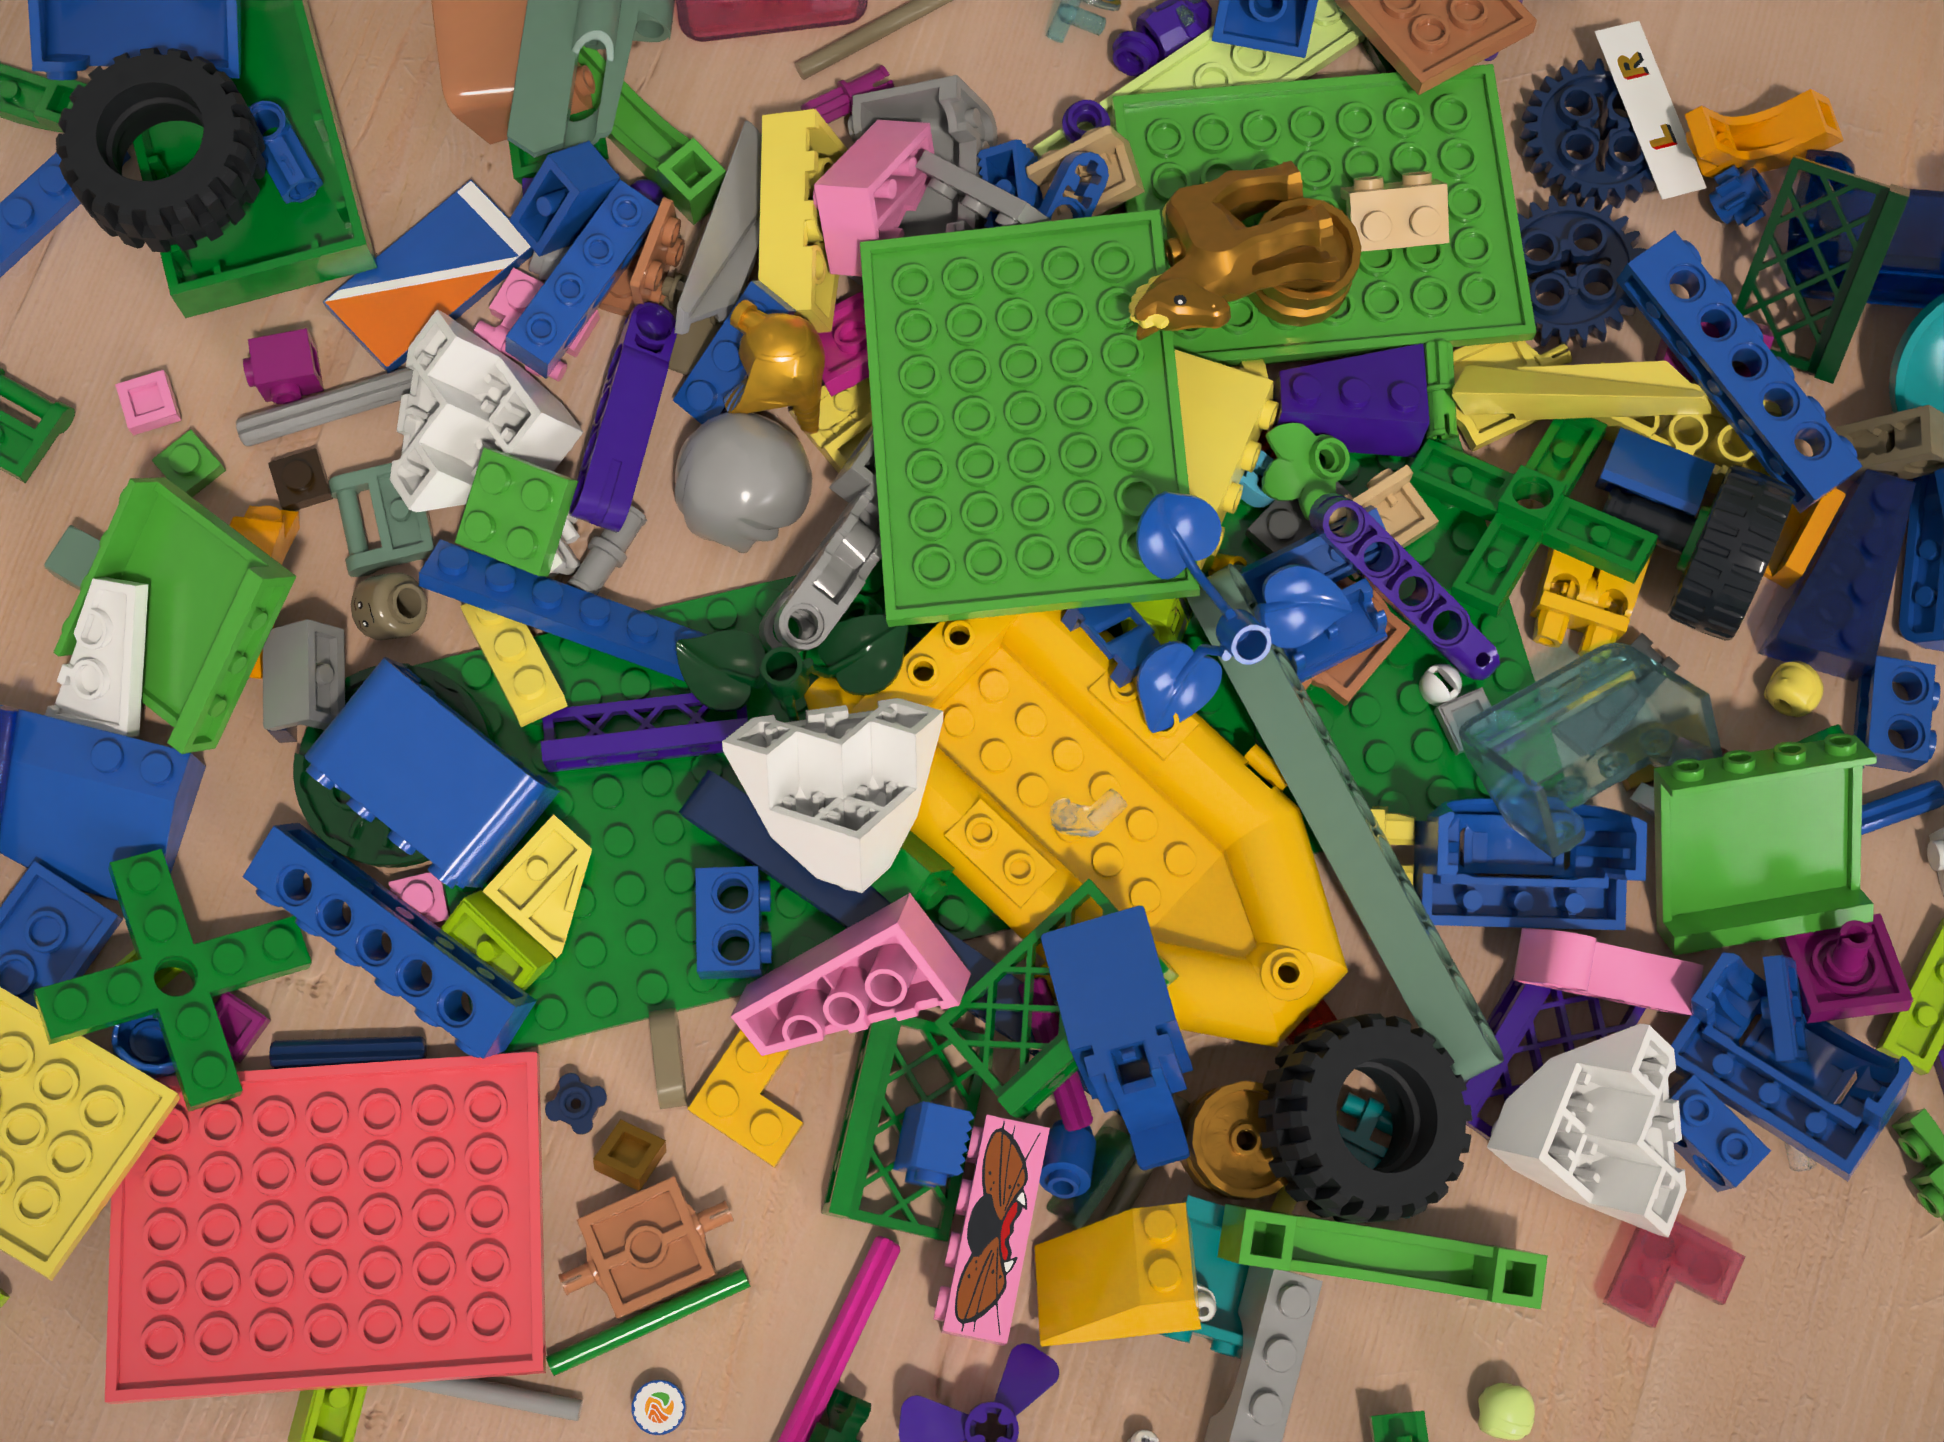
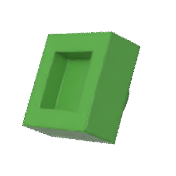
M191 429L152 459V462L168 480L191 497H194L226 471Z

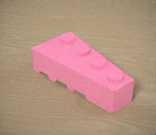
M911 893L746 985L731 1018L760 1055L765 1056L823 1041L825 1035L848 1029L849 1034L868 1029L870 1023L896 1017L897 1021L916 1017L919 1011L940 1006L943 1010L959 1006L971 973Z

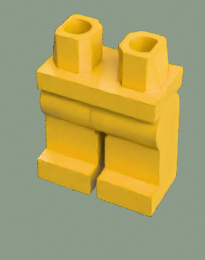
M1549 547L1544 569L1537 587L1535 601L1529 615L1536 618L1533 641L1548 647L1559 648L1568 628L1583 633L1577 654L1582 658L1602 663L1608 657L1614 644L1627 632L1630 616L1652 554L1633 584Z

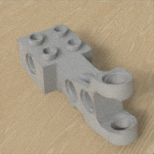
M873 425L829 487L847 501L848 505L791 584L777 597L762 618L759 625V636L762 644L768 651L776 647L785 646L801 652L820 645L856 598L876 563L882 559ZM789 618L794 619L799 627L798 638L794 637L789 631ZM773 625H774V631H775L776 637H777V639L780 641V643H779V642L775 639V637H774V634H773Z

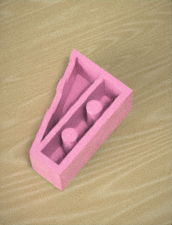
M877 120L814 184L813 202L816 209L819 210L830 274L862 277L860 242L901 238L904 236L903 228L898 227L906 211H916L931 180L929 176L915 167L925 150L934 154L930 123Z

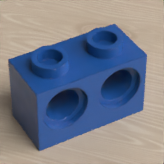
M1876 655L1859 668L1854 735L1877 756L1876 764L1865 766L1911 773L1932 758L1937 742L1936 731L1931 730L1932 712L1937 708L1940 699V684L1935 682L1936 665ZM1892 682H1897L1906 689L1908 701L1900 699L1894 693ZM1889 729L1898 732L1902 736L1904 749H1900L1891 743L1888 736Z
M758 866L695 868L697 973L700 979L762 977V963H772L771 932H762V912H771L770 881H761ZM730 886H741L748 891L747 901L739 908L729 909L720 903L721 894ZM736 936L746 939L749 942V950L742 959L730 961L721 955V947L727 939Z
M1695 1074L1677 1081L1669 1089L1670 1099L1679 1100L1682 1140L1677 1143L1674 1142V1149L1717 1192L1736 1188L1771 1152Z

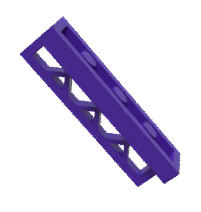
M692 693L565 707L542 718L544 741H541L542 761L548 772H558L724 753L722 741L748 722L747 704L737 710V719L714 722L703 720L710 711V708L703 705ZM702 706L697 713H694L688 707ZM668 709H678L691 719L687 725L656 728L652 725L661 713ZM642 712H651L646 719H644L638 714ZM627 714L640 724L638 729L634 731L608 734L602 731L615 715ZM601 717L595 725L587 720L589 718ZM577 720L590 730L586 736L556 739L555 722Z

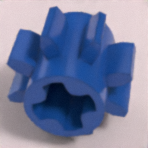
M1733 165L1714 177L1719 186L1709 194V198L1715 212L1724 223L1729 224L1735 220L1738 225L1743 223L1747 227L1766 216L1762 205L1771 199V193L1765 180L1755 168L1745 172L1742 167L1737 168Z

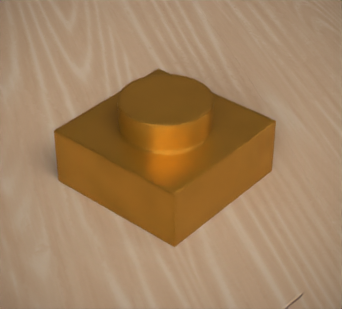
M620 1119L593 1158L594 1170L640 1192L666 1153V1140Z

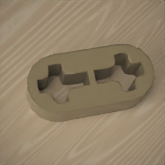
M676 1008L649 1011L656 1088L660 1109L687 1106Z

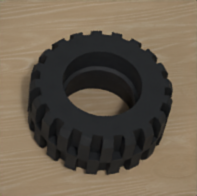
M157 47L140 49V56L130 58L128 53H124L114 57L115 64L103 70L101 66H98L90 72L88 76L91 81L85 87L78 84L69 96L73 103L72 108H64L61 112L58 125L64 133H59L56 137V152L62 159L59 167L64 179L72 188L71 191L105 232L112 237L119 236L124 244L137 249L142 248L146 242L152 252L167 253L170 251V246L178 244L180 249L185 251L197 248L196 240L206 236L211 242L224 235L221 230L224 225L229 221L236 225L246 215L242 206L245 202L254 203L260 191L254 179H262L265 175L266 161L262 156L265 145L253 114L234 82L225 72L217 71L212 62L201 56H195L192 60L187 51L174 48L168 49L167 55H161ZM168 121H187L203 127V138L199 150L194 158L179 172L155 181H137L122 176V165L126 152L132 142L145 130Z
M1380 1013L1348 1017L1322 1023L1319 1027L1306 1029L1295 1036L1294 1044L1284 1046L1275 1057V1064L1280 1068L1267 1071L1262 1087L1269 1091L1268 1098L1259 1101L1258 1117L1265 1118L1266 1132L1259 1133L1263 1149H1271L1274 1159L1269 1161L1268 1164L1276 1178L1285 1177L1289 1182L1285 1186V1191L1296 1202L1308 1201L1306 1206L1310 1212L1322 1218L1333 1217L1337 1222L1350 1224L1399 1220V1218L1413 1217L1424 1212L1430 1203H1438L1448 1193L1449 1187L1445 1182L1457 1181L1464 1168V1163L1459 1160L1460 1154L1469 1152L1472 1137L1470 1134L1465 1133L1466 1122L1472 1121L1471 1105H1465L1462 1091H1466L1467 1087L1462 1074L1454 1075L1450 1066L1455 1062L1445 1047L1435 1049L1432 1046L1436 1041L1434 1036L1422 1027L1411 1029L1412 1025L1409 1020L1397 1016L1384 1018ZM1354 1069L1366 1074L1380 1087L1388 1101L1392 1114L1393 1130L1391 1142L1384 1158L1374 1169L1365 1166L1352 1155L1341 1137L1337 1123L1338 1096L1343 1083Z

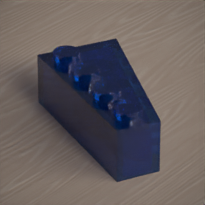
M1867 469L1847 489L1846 496L1804 574L1800 577L1792 595L1783 606L1774 628L1765 639L1758 654L1785 662L1802 661L1809 664L1816 671L1853 682L1874 667L1915 490V482Z

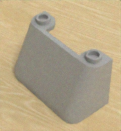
M958 75L853 96L852 115L848 120V130L854 143L877 120L930 123L934 154L982 179L978 174L981 168L978 166L980 159L977 155L980 150L997 145V126L989 106ZM927 186L916 211H906L898 228H903L905 233L903 237L983 229L986 228L984 225L987 220L961 204L964 197L956 194L953 201ZM849 276L857 284L863 286L862 277Z

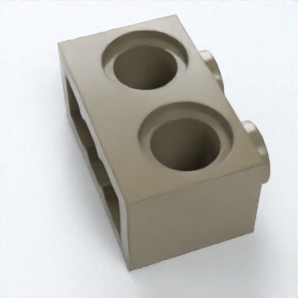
M1930 405L1836 427V433L1844 436L1852 443L1857 452V460L1863 466L1848 479L1865 488L1934 474V471L1944 468V413Z

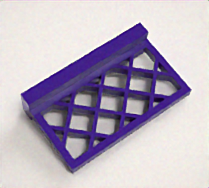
M1513 976L1487 1020L1500 1045L1504 1061L1465 1081L1467 1090L1462 1091L1464 1104L1471 1105L1472 1121L1466 1122V1125L1487 1140H1490L1492 1126L1477 1117L1488 1097L1503 1094L1504 1101H1506L1523 1084L1512 1085L1507 1064L1513 1054L1529 1051L1533 1072L1535 1073L1543 1066L1539 1048L1562 1043L1565 1053L1575 1049L1573 1043L1575 1040L1596 1036L1598 1040L1606 1037L1607 1033H1617L1637 1025L1646 1008L1629 1005L1630 1007L1619 1025L1605 1027L1598 998L1580 995L1563 999L1562 991L1517 982L1513 980ZM1551 992L1552 1002L1544 1003ZM1588 1000L1594 1030L1572 1035L1565 1005ZM1554 1007L1561 1037L1538 1042L1533 1020L1539 1010ZM1525 1036L1527 1045L1519 1046L1520 1042ZM1500 1079L1501 1088L1493 1090L1497 1081Z

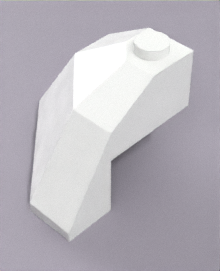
M436 310L408 347L406 367L412 369L413 374L410 394L401 396L396 432L404 435L400 459L392 461L390 481L408 509L414 512L466 505L484 447L499 450L554 471L583 434V430L565 406L521 366L444 312Z
M894 698L877 701L878 708L873 711L849 714L847 706L843 705L806 710V720L784 723L776 720L774 715L750 719L723 740L722 747L724 754L771 838L817 879L838 885L845 890L863 893L891 867L918 816L943 724V711L904 699Z
M1640 1023L1550 1058L1506 1099L1499 1118L1492 1127L1491 1138L1487 1148L1512 1170L1566 1199L1659 1236L1669 1238L1687 1190L1685 1169L1676 1168L1674 1142L1677 1143L1682 1140L1679 1100L1670 1099L1668 1077L1671 1072L1676 1070L1674 1048L1650 1025Z

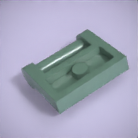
M392 463L341 474L328 481L331 497L338 501L349 557L345 559L348 575L351 577L367 576L379 569L429 558L436 547L428 511L414 512L409 510L391 483ZM365 490L370 491L382 545L381 548L373 550L368 549L357 495Z

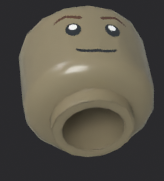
M404 573L371 576L359 583L353 592L351 600L352 618L357 628L365 636L372 639L389 640L408 637L418 631L425 621L427 614L426 595L422 587H419V583L413 577Z

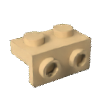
M1109 125L1088 130L1082 135L1081 139L1062 149L1046 152L1040 157L1039 161L1025 168L1028 178L1040 187L1044 199L1061 162L1067 155L1077 151L1098 154L1107 164L1109 177L1091 217L1098 216L1145 192L1129 141ZM1078 165L1075 173L1081 177L1080 182L1089 183L1092 175L1086 171L1087 166ZM1064 191V197L1077 199L1081 203L1083 199L1081 196H1075L1073 191ZM1066 205L1057 207L1051 218L1052 221L1073 219L1072 212Z
M1432 172L1403 173L1402 182L1384 183L1382 176L1354 178V186L1340 188L1341 198L1346 200L1347 217L1356 227L1362 246L1361 252L1449 243L1447 183L1438 179H1432Z
M1405 465L1396 472H1393L1391 468L1383 470L1367 483L1368 490L1354 499L1350 494L1345 495L1346 498L1353 500L1363 508L1370 505L1376 507L1386 531L1403 548L1436 528L1439 522L1410 483L1413 471L1408 465ZM1345 507L1338 508L1332 513L1329 525L1348 516ZM1357 573L1352 574L1354 579L1360 577Z

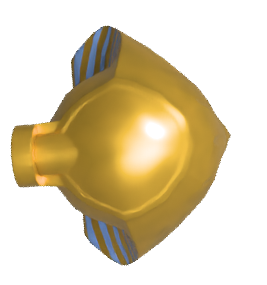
M741 301L731 314L730 324L743 333L739 346V356L748 378L741 381L724 397L726 410L728 413L748 414L792 406L793 411H795L794 415L797 416L796 420L799 421L798 425L801 426L800 429L809 434L817 433L819 429L822 377L825 366V351L817 330L808 320L801 316L784 313L766 314L758 310L757 306L750 301Z

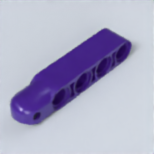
M651 302L638 304L630 312L624 323L618 347L608 369L577 478L578 484L569 509V516L615 533L619 532L622 528L632 503L677 333H675L676 320L674 316L659 304Z
M1336 493L1322 495L1314 502L1309 514L1310 524L1314 531L1362 579L1366 578L1370 586L1418 634L1426 638L1466 677L1473 680H1484L1493 674L1500 666L1496 647L1471 623L1467 611L1361 505ZM1345 507L1348 515L1346 523L1339 530L1331 531L1329 527L1330 516L1336 509ZM1380 542L1382 547L1380 558L1375 563L1366 565L1364 562L1366 549L1371 544ZM1414 576L1416 581L1415 590L1409 597L1400 599L1399 587L1406 578ZM1448 610L1450 616L1448 625L1442 631L1434 633V619L1442 611Z

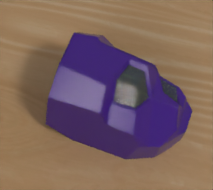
M1167 0L1155 8L1147 9L1137 17L1135 30L1136 32L1146 34L1156 44L1159 50V63L1210 29L1212 25V8L1206 0Z

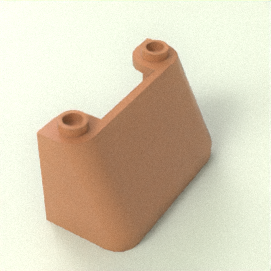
M431 0L441 86L450 111L457 119L490 145L507 140L528 0ZM579 62L571 115L593 108L591 94L595 93V81L590 69L586 65L582 66Z

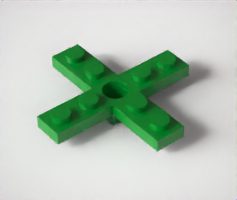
M1593 418L1553 419L1525 466L1520 465L1515 474L1430 438L1427 439L1410 466V469L1413 471L1410 480L1412 486L1422 493L1491 522L1452 585L1451 596L1455 600L1497 618L1540 544L1633 584L1636 582L1656 546L1658 535L1569 498L1604 439L1607 424ZM1532 499L1542 503L1545 507L1529 509L1521 506L1517 501Z
M162 849L110 862L108 870L138 960L35 989L33 996L49 1045L153 1015L154 1019H158L188 1112L240 1096L243 1090L212 997L309 969L312 962L301 930L295 923L296 917L291 916L194 944ZM164 968H179L190 976L193 988L185 995L170 996L163 993L157 987L154 977L157 972Z

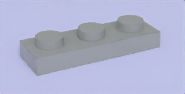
M927 150L923 152L915 166L931 178L927 185L929 188L953 201L956 194L964 197L961 204L985 219L990 211L997 214L995 222L1000 226L1052 221L1026 201Z

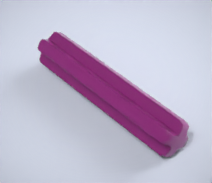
M1044 977L1034 978L1033 1005L1055 1006L1047 980ZM1025 982L1021 983L1018 988L1023 1003ZM1032 1012L1031 1029L1036 1043H1050L1058 1035V1013ZM1076 1071L1053 1092L1067 1131H1076L1093 1123V1116L1078 1072Z

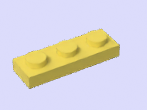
M467 603L460 606L463 616L520 727H524L568 706L561 688L526 624Z

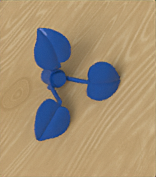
M1168 491L1156 495L1146 506L1140 517L1136 534L1139 557L1144 566L1161 579H1171L1187 567L1223 615L1220 617L1216 627V637L1221 644L1220 646L1201 644L1193 652L1186 643L1172 641L1155 648L1143 660L1137 674V692L1146 725L1152 733L1172 727L1174 725L1173 716L1175 713L1179 717V723L1200 710L1214 696L1221 683L1222 668L1214 658L1206 655L1220 656L1224 661H1228L1233 656L1239 663L1245 665L1255 664L1267 656L1271 644L1284 649L1307 644L1317 638L1334 622L1353 611L1347 597L1330 578L1312 567L1299 564L1279 568L1265 579L1262 587L1265 603H1259L1255 606V617L1243 609L1233 610L1195 562L1210 556L1219 544L1222 528L1217 512L1210 504L1197 496Z

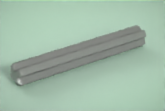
M409 368L400 369L239 418L236 421L239 438L245 446H252L400 401L402 395L410 394L413 370Z

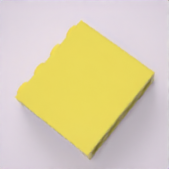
M1175 350L1189 493L1210 504L1217 512L1222 524L1227 512L1234 514L1237 510L1243 492V485L1239 483L1244 471L1252 472L1257 464L1261 451V443L1257 441L1262 430L1269 431L1274 425L1279 403L1273 401V380ZM1221 526L1222 532L1219 544L1211 554L1213 556L1217 555L1225 533V527ZM1207 558L1197 561L1200 570H1202Z

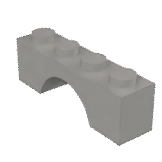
M1249 1266L1237 1312L1243 1327V1352L1239 1373L1226 1404L1217 1414L1210 1417L1204 1442H1282L1323 1281L1290 1271Z

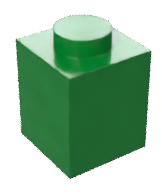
M909 831L891 867L871 886L890 903L911 893L923 910H929L935 907L946 894L948 886L945 883L955 868L913 832Z

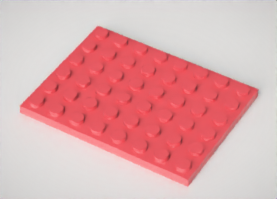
M537 1051L496 1054L484 1059L481 1057L460 1056L237 1071L243 1090L240 1096L190 1112L187 1110L177 1076H163L155 1079L178 1093L180 1100L111 1196L105 1376L106 1403L123 1404L546 1373L540 1056Z

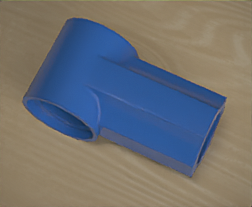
M260 101L252 104L249 109L257 122V127L262 136L268 129L278 128L272 135L263 136L265 150L262 156L266 161L265 168L282 199L287 204L291 202L302 203L312 198L323 185V181L298 139L285 112L278 104L271 101Z

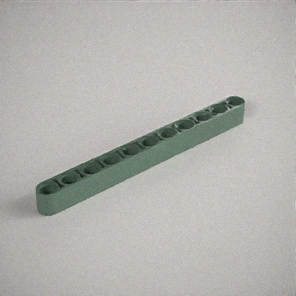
M1230 563L1207 577L1233 610L1243 609L1255 617L1254 608L1258 602L1245 579L1234 565ZM1199 584L1200 596L1187 597L1188 602L1211 645L1220 646L1221 644L1216 637V627L1223 614ZM1271 644L1267 656L1260 662L1251 665L1239 663L1233 656L1228 661H1224L1218 656L1419 1028L1422 1027L1434 1036L1436 1041L1432 1046L1435 1049L1445 1047L1455 1062L1450 1066L1454 1075L1462 1074L1464 1082L1501 1064L1504 1061V1057L1495 1035L1283 648Z

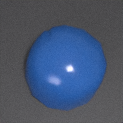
M149 1015L114 1026L111 1044L116 1057L153 1079L169 1076L175 1072L157 1018L154 1019L153 1015Z

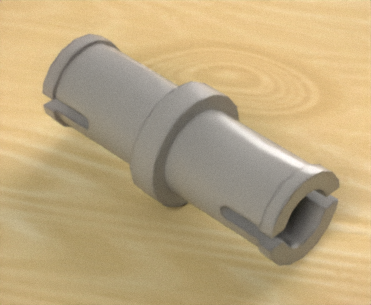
M630 506L626 520L619 532L615 533L604 529L599 537L594 536L588 544L590 552L567 585L598 595L615 567H622L626 561V550L641 527L647 522L645 515L635 507Z

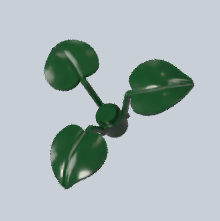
M884 614L854 617L837 623L826 639L818 645V654L828 667L814 664L811 658L802 661L799 653L790 647H776L766 653L761 642L754 635L741 630H722L697 638L678 640L676 642V653L684 681L696 699L706 707L720 712L737 711L748 703L752 687L762 689L767 684L771 694L778 700L783 701L789 722L799 721L795 700L801 698L807 692L810 684V673L823 678H831L836 675L840 687L853 695H872L891 685L897 678L903 664L909 625L888 627L886 615Z

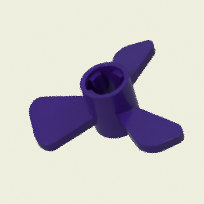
M1027 1343L1019 1344L1009 1354L994 1402L978 1404L966 1414L919 1395L907 1398L902 1404L900 1412V1442H985L983 1435H976L975 1426L977 1422H986L987 1413L999 1415L998 1422L1001 1425H1006L1005 1436L998 1437L996 1442H1016L1019 1435V1425L1016 1416L1057 1382L1059 1367L1052 1358L1033 1345Z

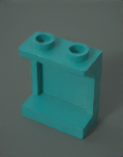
M1187 1195L1183 1198L1182 1203L1186 1202L1192 1230L1197 1282L1207 1287L1214 1294L1217 1310L1211 1320L1201 1323V1329L1162 1333L1159 1335L1190 1343L1193 1334L1212 1340L1210 1350L1241 1359L1243 1352V1327L1237 1312L1250 1265L1238 1264L1217 1257L1225 1206Z

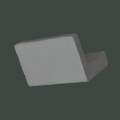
M309 619L272 628L263 647L264 729L277 731L297 725H305L325 730L345 706L344 629Z

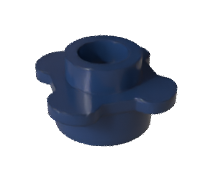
M575 1073L565 1074L559 1080L560 1089L555 1099L549 1101L545 1106L546 1116L553 1122L561 1120L571 1125L576 1134H587L593 1128L592 1120L596 1117L599 1108L606 1104L607 1094L600 1086L590 1087L582 1083L579 1076ZM574 1099L581 1101V1106L577 1109L571 1106Z

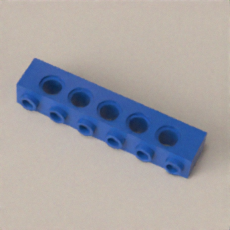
M1674 230L1627 263L1616 281L1769 475L1791 485L1796 490L1792 504L1799 513H1802L1863 467L1857 460L1856 449L1847 438L1838 435L1826 421V414L1821 404L1815 398L1806 396L1795 382V376L1789 364L1781 357H1775L1763 342V334L1758 325L1750 318H1744L1732 303V295L1727 286L1719 279H1713L1701 264V256L1695 246L1687 240H1682ZM1670 284L1683 286L1689 294V299H1682L1674 295ZM1701 322L1713 324L1718 329L1720 338L1706 335L1701 328ZM1732 361L1744 363L1749 368L1751 377H1743L1737 374L1733 369ZM1763 400L1775 402L1781 409L1782 417L1769 414L1764 408ZM1795 439L1806 441L1812 448L1813 456L1808 457L1801 454L1795 446Z
M300 823L273 826L243 875L244 879L257 888L256 894L262 900L273 906L286 909L296 917L295 923L299 928L313 936L323 937L336 947L334 951L340 959L350 965L364 968L376 977L374 982L381 990L392 996H401L415 1007L414 1012L422 1021L434 1027H442L456 1038L455 1044L457 1047L470 1056L484 1059L505 1052L537 1001ZM305 873L311 879L312 887L310 893L305 890L303 885ZM344 902L348 904L351 910V921L349 924L344 919L342 913ZM384 932L388 934L392 944L389 954L382 945V935ZM423 962L429 965L432 972L430 984L422 976L421 968ZM463 992L467 993L472 1000L473 1009L471 1015L462 1006L461 998Z

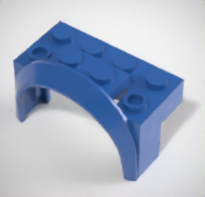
M1469 798L1445 801L1427 816V821H1415L1413 887L1434 925L1626 930L1627 880L1646 881L1647 822L1619 810L1564 801L1520 798ZM1565 831L1571 835L1570 866L1566 870L1564 869ZM1473 873L1553 875V877H1496L1478 876Z
M1723 952L1691 998L1692 1015L1671 1044L1675 1052L1676 1070L1674 1072L1684 1078L1695 1074L1723 1103L1848 1182L1905 1097L1910 1076L1914 1070L1913 1066L1906 1057L1902 1056L1900 1059L1888 1056L1843 1032L1827 1021L1807 1023L1804 1013L1803 1019L1809 1057L1807 1062L1789 1064L1776 1062L1772 1027H1766L1763 1017L1760 1018L1744 1044L1740 1047L1739 1039L1754 1017L1762 1014L1761 998L1762 996H1768L1766 981L1748 968L1740 956L1735 953ZM1857 1074V1079L1840 1104H1836L1854 1075Z

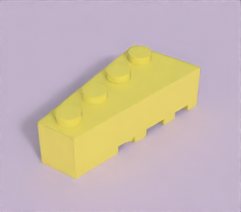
M816 109L762 115L758 281L762 282L796 310L794 316H801L808 320L818 333L832 332L839 275L830 274L819 210L814 205L813 192L814 184L848 149Z

